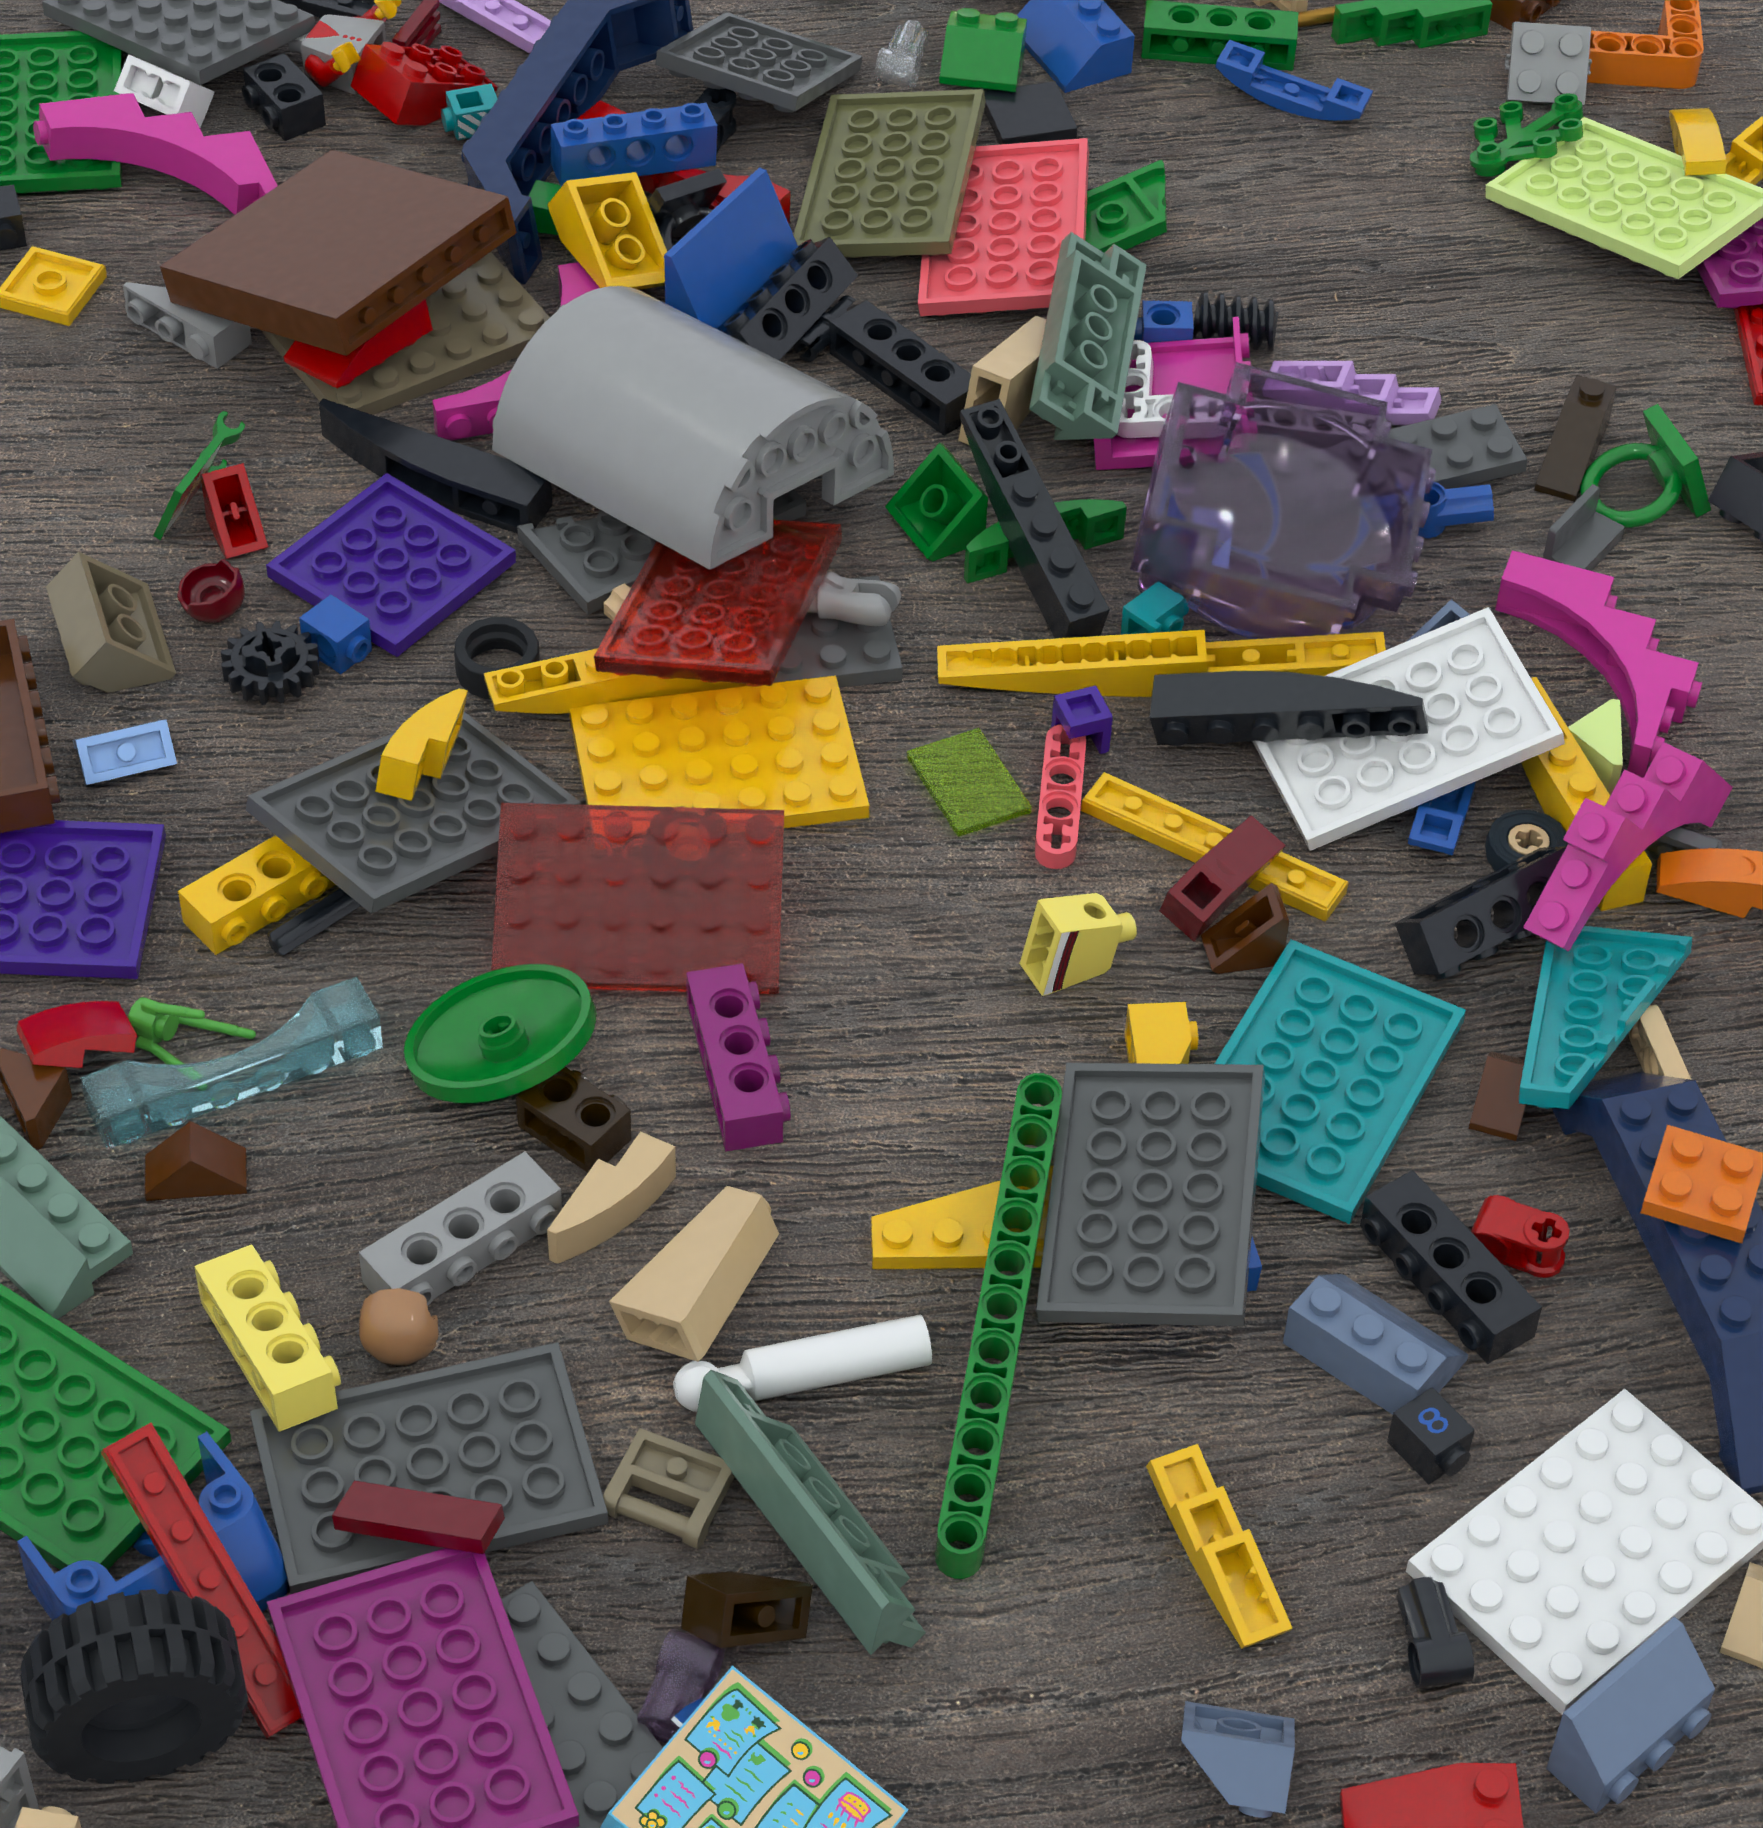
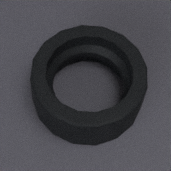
M489 617L477 620L465 627L456 638L454 649L456 676L461 686L468 690L469 693L486 700H491L484 680V673L540 661L539 641L534 631L523 622L508 617ZM493 649H507L522 656V659L513 665L502 668L485 667L472 660L482 652Z

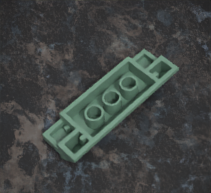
M1070 232L1061 242L1029 410L1056 426L1053 440L1113 438L1118 434L1147 265L1115 244L1103 253L1073 232Z
M0 1116V1271L35 1306L58 1320L94 1295L92 1282L133 1254L132 1244L123 1233Z
M710 1370L703 1377L695 1420L697 1428L719 1457L724 1460L732 1474L868 1653L872 1655L883 1643L887 1644L889 1641L912 1647L926 1632L912 1615L916 1609L900 1590L910 1579L908 1574L796 1430L788 1424L766 1417L737 1379Z

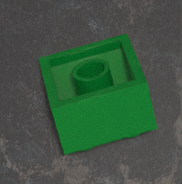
M972 8L951 11L946 27L939 84L1016 92L1024 63L1027 19L1018 18L1016 14L1001 12L996 15L980 14L978 10Z

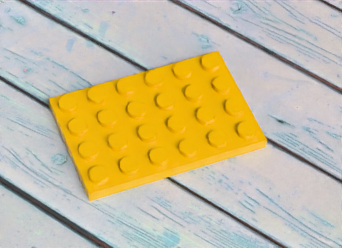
M836 675L599 703L570 709V723L596 852L643 846L647 831L654 818L660 819L661 812L667 809L673 816L675 808L684 806L685 814L690 815L692 807L700 809L698 817L702 819L707 812L713 815L712 826L720 822L725 828L722 836L869 818V802Z

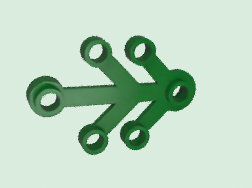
M1575 94L1559 95L1554 99L1555 103L1552 104L1551 111L1524 128L1521 127V121L1524 119L1522 103L1509 101L1501 104L1499 107L1500 121L1505 124L1507 139L1499 144L1495 143L1494 140L1498 135L1497 120L1491 117L1477 119L1473 123L1474 135L1479 140L1480 145L1477 147V150L1470 154V164L1475 168V173L1484 177L1496 176L1506 170V163L1508 161L1550 158L1557 154V142H1573L1583 137L1581 121L1583 118L1582 102L1578 100ZM1553 125L1559 127V129L1545 131Z

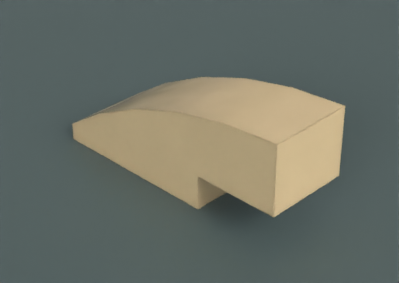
M640 1131L616 1166L597 1159L547 1229L549 1260L559 1264L585 1253L612 1238L639 1218L658 1200L675 1179V1146Z

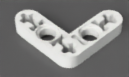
M1142 340L1133 341L1130 364L1132 360L1137 359V368H1130L1129 366L1126 387L1139 385L1142 388L1134 392H1125L1118 436L1123 438L1217 434L1228 430L1233 425L1232 401L1223 393L1152 395L1154 365L1151 347ZM1127 409H1134L1135 413H1133L1132 418H1127ZM1175 411L1182 413L1181 416L1173 419H1165L1162 417L1165 413Z

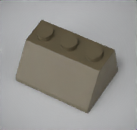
M78 552L46 586L72 678L84 686L91 685L107 693L172 679L176 671L148 584Z

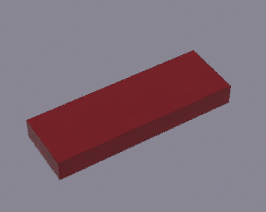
M355 1480L332 1514L335 1530L478 1554L485 1553L505 1519L502 1504Z

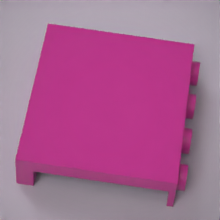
M1233 317V337L1148 343L1151 347L1154 365L1152 395L1223 393L1231 399L1234 422L1228 430L1222 433L1144 438H1123L1116 435L1113 438L1094 439L1096 470L1230 462L1235 460L1227 455L1248 453V443L1256 442L1255 417L1246 416V414H1254L1253 388L1244 389V386H1252L1251 362L1242 361L1243 358H1250L1248 333H1240L1239 317ZM1137 359L1131 361L1130 368H1137ZM1139 385L1127 386L1125 392L1138 391L1142 387ZM1127 409V418H1132L1133 413H1135L1134 409ZM1173 411L1165 413L1162 417L1173 419L1181 416L1182 413Z

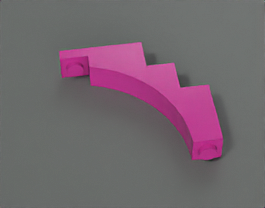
M134 93L39 104V121H34L33 124L37 145H43L50 161L96 159L134 164L154 169L181 179L206 192L223 204L234 215L278 186L250 131L203 136L192 112L145 117Z

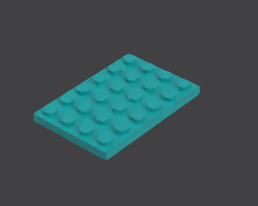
M1290 939L1214 1063L1264 1065L1265 1084L1256 1185L1350 1224L1464 1023L1466 1009Z

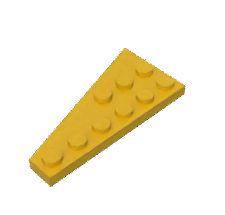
M1054 1165L1050 1169L1033 1268H1041ZM1001 1180L872 1216V1269L985 1268ZM1018 1186V1187H1016V1188H1019V1189H1022V1190H1029V1189H1030V1188L1025 1187V1186ZM1017 1228L1008 1229L1012 1232H1023V1230Z

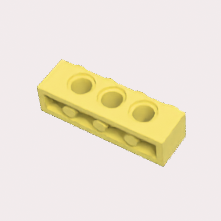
M251 1244L194 1266L201 1304L279 1432L338 1409L335 1387L341 1385V1379L337 1366L330 1355L326 1357L321 1355L319 1340L314 1328L310 1323L305 1325L301 1323L297 1303L290 1291L282 1293L277 1271L270 1260L263 1262Z

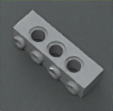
M524 1151L359 1251L362 1283L372 1294L379 1290L396 1288L418 1292L425 1296L428 1306L433 1299L452 1287L467 1283L475 1273L496 1260L507 1258L517 1247L531 1238L547 1233V1229L562 1210L561 1188Z

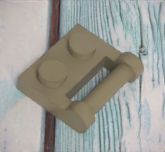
M639 1428L608 1484L603 1498L608 1516L617 1518L619 1515L626 1516L682 1537L683 1544L700 1549L706 1539L710 1524L735 1476L721 1457ZM632 1486L694 1508L691 1517H687L628 1495V1492Z

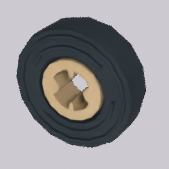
M1515 810L1505 813L1492 823L1485 842L1487 860L1494 871L1539 848L1567 846L1568 843L1563 840L1566 831L1558 821L1549 815L1534 810Z

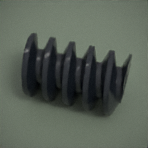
M1203 291L1196 303L1192 340L1195 339L1198 332L1202 333L1203 339L1213 338L1215 333L1218 334V338L1231 337L1233 335V317H1239L1240 333H1248L1253 350H1258L1263 340L1266 339L1269 351L1273 352L1279 312L1275 310L1273 299H1268L1263 310H1259L1257 297H1252L1247 307L1243 308L1240 295H1235L1230 306H1227L1224 293H1219L1214 304H1210L1208 292Z

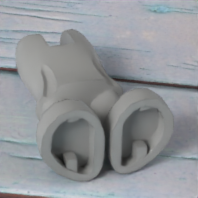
M783 564L779 569L778 579H772L769 586L765 606L766 626L771 632L782 633L791 626L795 614L805 612L818 613L821 619H837L864 626H885L890 620L891 612L897 608L901 600V591L897 585L881 580L852 579L842 577L831 571L828 574L809 570L801 565Z

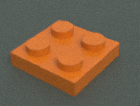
M1667 1125L1640 1213L1742 1244L1763 1173V1153Z

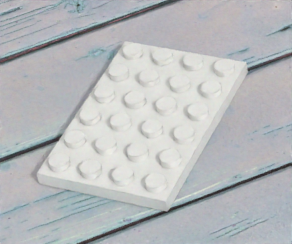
M1489 607L1326 675L1377 685L1423 698L1429 726L1428 734L1365 736L1362 738L1336 737L1319 738L1317 740L1290 739L1274 740L1271 742L1253 741L1309 851L1565 744L1561 728Z
M1623 1389L1408 1560L1406 1572L1413 1579L1432 1577L1437 1582H1443L1453 1615L1563 1715L1564 1711L1674 1616L1680 1619L1763 1549V1507L1631 1393Z

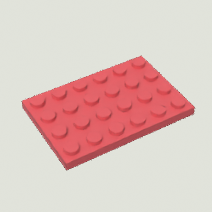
M1088 138L975 147L952 253L936 256L922 255L918 294L920 316H945L949 314L1049 308L1062 240L1070 232H1073L1083 240L1086 239L1089 166Z

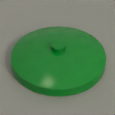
M523 964L493 970L461 983L443 994L426 1008L412 1025L404 1045V1058L415 1084L431 1097L453 1103H479L501 1099L540 1084L568 1065L585 1047L594 1031L597 1016L596 1007L586 983L577 974L568 969L547 964Z

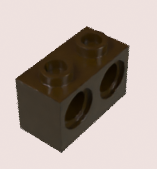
M564 1067L552 1077L516 1095L518 1127L587 1173L597 1159L608 1162L631 1141V1109L616 1095H608L591 1084L587 1077L577 1070L571 1071Z

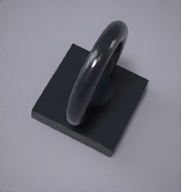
M719 168L656 188L648 200L667 251L673 247L672 236L678 237L688 233L712 211L709 208L727 183Z

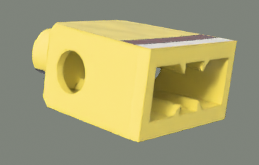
M1098 893L1040 899L1037 901L1019 964L1042 996L1104 974L1111 968L1118 943L1135 939L1137 934L1135 920L1128 912L1116 915L1106 899Z

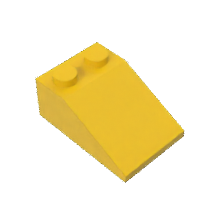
M637 173L566 181L547 206L561 242L600 288L625 286L637 290L665 286L664 254L667 252V249Z

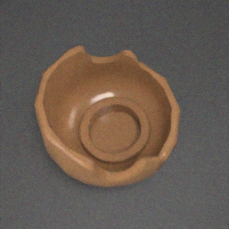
M401 1288L379 1290L365 1298L360 1310V1341L364 1349L381 1363L407 1366L426 1358L436 1347L439 1336L438 1317L430 1315L425 1296L418 1292Z

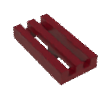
M423 0L392 38V43L405 47H411L415 43L429 47L441 32V25L437 24L440 19V12L436 11L440 6L439 0Z

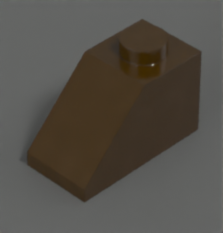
M733 1571L687 1575L681 1629L719 1648L804 1639L807 1635L813 1585L806 1582Z

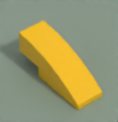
M458 688L438 697L420 708L399 727L390 738L381 755L375 792L412 801L422 774L441 779L461 729L468 690Z

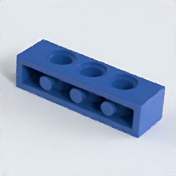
M687 103L678 107L650 108L641 112L608 114L605 117L583 120L570 119L566 122L551 124V166L561 187L568 180L636 172L638 176L716 166L717 124L707 103Z

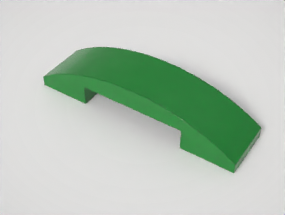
M1081 499L1054 503L1073 540L1078 539L1085 550L1124 539L1127 507L1123 501ZM999 521L982 531L966 546L964 579L967 584L1007 573L1008 559L1014 556L1009 547V540L1002 531Z

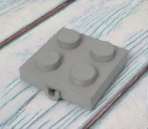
M1513 22L1510 54H1506L1505 70H1508L1506 102L1518 101L1521 103L1553 104L1557 96L1570 93L1577 95L1578 100L1584 106L1587 75L1591 74L1590 64L1592 59H1589L1591 27Z

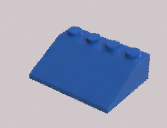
M759 167L664 254L665 303L722 332L726 331L723 325L730 317L739 311H745L749 306L746 302L747 299L754 292L762 287H767L772 282L769 276L777 268L785 263H790L794 259L792 252L798 247L767 170Z

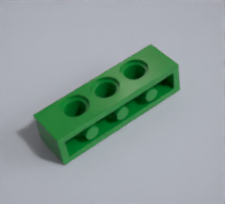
M1146 0L1141 58L1216 65L1229 40L1265 52L1263 65L1277 70L1293 71L1299 12Z

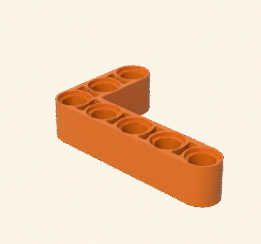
M1665 0L1658 30L1659 35L1591 31L1589 59H1592V62L1590 64L1591 74L1587 75V83L1674 89L1693 87L1697 81L1704 49L1699 1Z

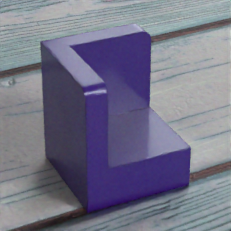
M1097 686L1054 695L1051 728L1061 724L1069 739L1090 735L1099 754L1109 752L1113 716Z

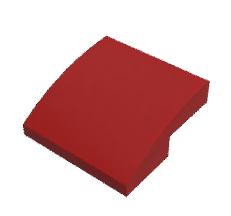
M92 1001L62 1005L33 1014L18 1021L17 1033L33 1065L82 1068L85 1050L134 1053L137 1034L119 1001Z

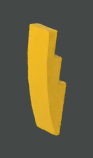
M1709 108L1669 110L1674 149L1676 154L1682 156L1685 176L1726 174V156L1717 121Z
M1195 1444L1150 1460L1146 1468L1167 1515L1204 1587L1241 1649L1291 1631V1623L1250 1529L1242 1530L1224 1486L1216 1487L1199 1445Z

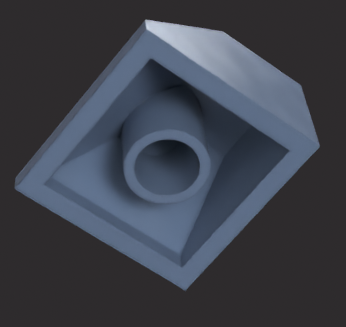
M1185 1701L1181 1741L1228 1804L1239 1806L1240 1812L1253 1817L1268 1818L1273 1815V1812L1285 1814L1295 1751V1719Z

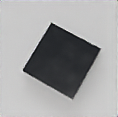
M1056 81L1017 86L1016 92L1002 90L984 91L986 100L984 111L999 145L1077 139L1078 128Z

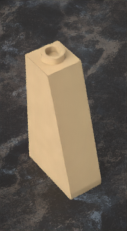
M1034 316L972 366L964 409L1000 399L1017 430L1031 411L1029 407L1046 319ZM961 424L958 441L969 445L963 425Z
M726 1186L609 1301L627 1340L697 1362L705 1356L779 1235L771 1216V1207L762 1195Z

